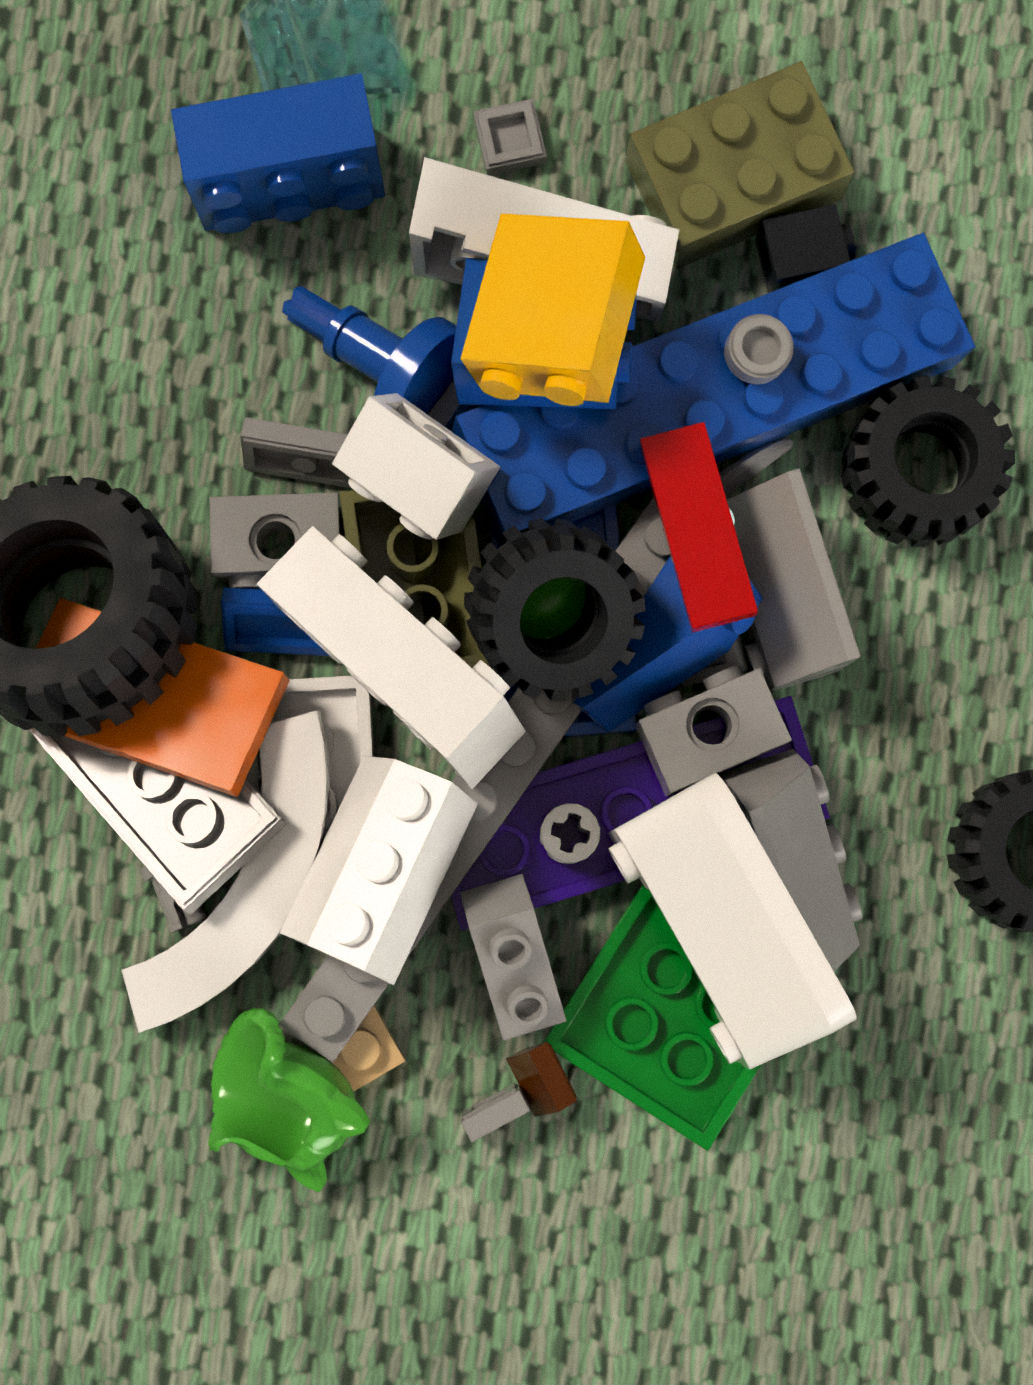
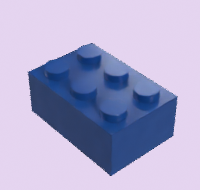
M362 73L171 109L183 181L205 231L215 229L220 233H236L250 227L251 222L271 218L284 222L298 221L310 216L314 210L335 206L342 210H356L370 205L374 199L386 197Z

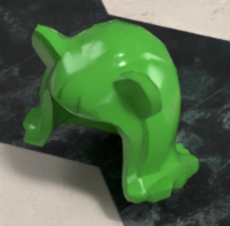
M251 1008L241 1013L233 1021L228 1029V1033L223 1037L221 1048L218 1050L216 1059L213 1062L211 1101L214 1103L212 1107L214 1117L210 1127L212 1131L209 1134V1150L219 1153L221 1146L232 1142L259 1160L271 1162L281 1167L285 1166L299 1183L311 1190L320 1192L327 1183L326 1169L323 1161L330 1154L337 1151L348 1137L365 1132L370 1123L367 1114L356 1102L353 1089L341 1070L324 1056L286 1041L282 1034V1029L279 1028V1022L273 1013L264 1008Z

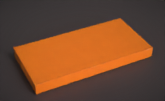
M60 598L35 649L53 647L73 639L85 631L102 611ZM194 642L191 645L181 643L178 651L186 661L177 677L166 673L158 685L164 693L151 705L143 698L131 707L135 716L118 726L110 719H106L100 722L101 730L98 733L78 736L68 726L67 734L64 735L65 737L238 798L290 680L284 672Z

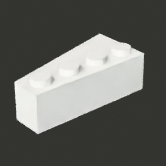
M424 157L409 230L415 276L462 284L466 258L488 259L501 213L629 221L645 255L637 289L636 318L656 322L661 321L669 288L679 229L666 226L664 221L653 216H630Z
M312 526L265 574L257 585L284 614L338 664L342 663L346 666V670L378 702L384 706L388 705L393 710V714L430 750L435 748L453 768L455 774L473 789L526 732L503 696L510 687L483 661L479 660L471 668L455 653L461 646V643L435 618L431 617L425 625L416 619L408 611L414 604L413 600L389 577L384 575L378 583L369 577L361 569L368 561L348 540L338 534L330 542Z

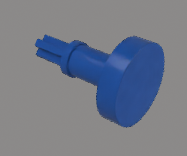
M303 286L294 288L292 299L284 301L282 313L288 316L287 320L322 340L323 351L327 356L337 362L348 364L377 382L374 396L398 393L428 415L452 381L454 382L451 360L456 325L445 318L433 317L427 319L413 328L404 338H401L369 319L367 313L351 305L341 310Z

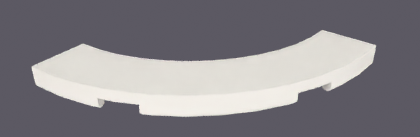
M316 710L271 723L259 748L262 772L261 795L286 821L287 825L242 866L238 877L224 899L193 932L157 956L121 970L138 1033L171 1022L210 1001L254 966L280 936V931L324 839L323 831L327 814L328 794L330 793L328 743L321 711Z

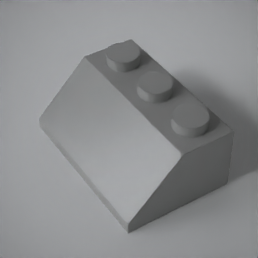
M800 468L781 474L727 499L728 506L734 514V528L749 580L763 596L762 601L758 605V614L747 630L751 644L743 646L749 666L748 672L760 668L770 692L839 672L860 658L856 640Z
M794 749L719 773L736 799L831 968L835 971L860 946L854 922L862 920L863 916L852 885L850 883H842L837 864L846 861V854L836 827L833 824L826 826L821 804L829 802V793L817 765L809 766Z

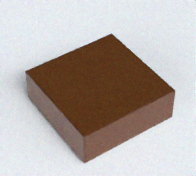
M548 1042L527 1047L506 1058L530 1105L534 1117L557 1113L577 1102V1096L551 1044H548Z

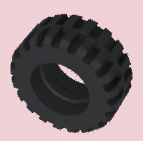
M71 475L47 478V485L38 487L34 481L13 487L14 495L3 501L0 499V715L9 723L23 730L35 728L42 735L54 737L66 735L68 726L78 736L98 733L101 730L100 722L106 719H110L118 726L135 716L131 707L139 701L145 699L151 705L159 698L164 691L158 683L166 673L177 677L186 661L178 649L181 643L187 645L193 643L197 624L189 615L194 614L198 609L197 590L190 582L192 572L185 558L149 509H145L137 497L123 488L112 490L106 481L91 477L82 478L80 485H78ZM84 567L113 569V585L109 599L98 618L85 631L73 639L53 647L33 649L21 646V627L25 613L34 597L43 587L58 576Z

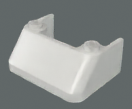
M716 772L608 833L615 844L608 848L624 879L629 884L639 878L644 887L649 889L714 1004V1011L719 1023L709 1029L729 1064L737 1061L747 1069H752L830 1035L857 1019L855 1010L845 990L733 794Z

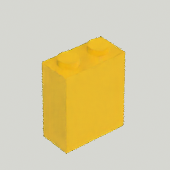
M500 214L460 358L484 393L503 400H514L519 395L541 396L566 406H579L584 401L609 403L645 261V255L630 222Z

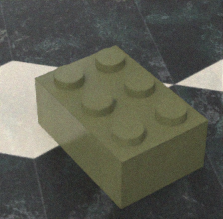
M802 61L630 133L625 159L650 216L661 219L666 223V226L679 229L673 261L675 270L757 235L762 220L823 207L842 199L855 173Z

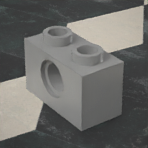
M338 493L209 497L211 574L219 583H228V588L260 589L257 583L280 560L270 559L263 555L265 539L276 531H286L293 534L295 543L312 526L330 542L338 534L344 537L343 515Z
M735 665L704 679L703 683L707 691L683 701L678 690L643 706L647 717L640 719L636 723L635 728L665 797L689 787L715 772L719 774L792 741L760 668L743 675L739 665ZM709 710L722 717L726 726V733L721 743L706 744L696 737L692 722L697 712Z
M523 874L460 892L468 927L503 1041L566 1022Z

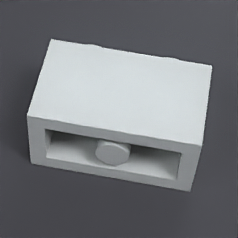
M398 393L368 397L332 462V465L350 477L348 484L355 492L375 502L383 501L401 514L399 520L406 529L419 537L435 540L463 531L500 469L498 464L408 400L401 397Z

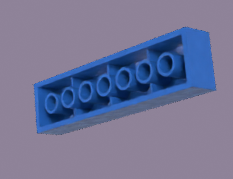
M923 232L632 346L630 383L618 382L616 409L482 405L457 415L452 432L500 466L499 471L480 501L500 548L507 542L502 532L513 526L521 533L529 531V520L543 518L550 526H555L556 518L574 522L609 506L652 490L640 448V438L705 422L717 464L876 400L878 397L881 398L889 388L900 382L905 387H908L915 377L929 376L930 378L947 371L967 356L975 348V344ZM754 314H765L778 319L787 327L793 340V355L788 366L776 379L765 384H750L740 380L730 371L724 357L725 342L732 329L740 320Z

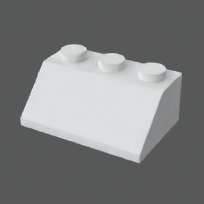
M364 756L280 934L394 985L478 803L453 782L396 759Z

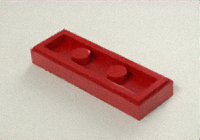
M705 422L640 438V448L691 632L694 633L757 616V605Z

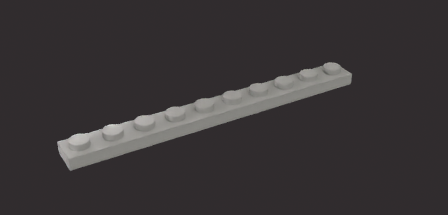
M654 497L616 549V552L625 559L624 563L636 574L640 584L635 589L643 597L670 557ZM518 687L508 701V704L526 730L524 735L473 789L457 775L452 780L456 786L476 801L478 805L408 956L582 710L573 703L578 696L573 689L566 690L565 701H551L543 690H541L536 699L524 695ZM327 956L279 1025L333 1063L389 983Z

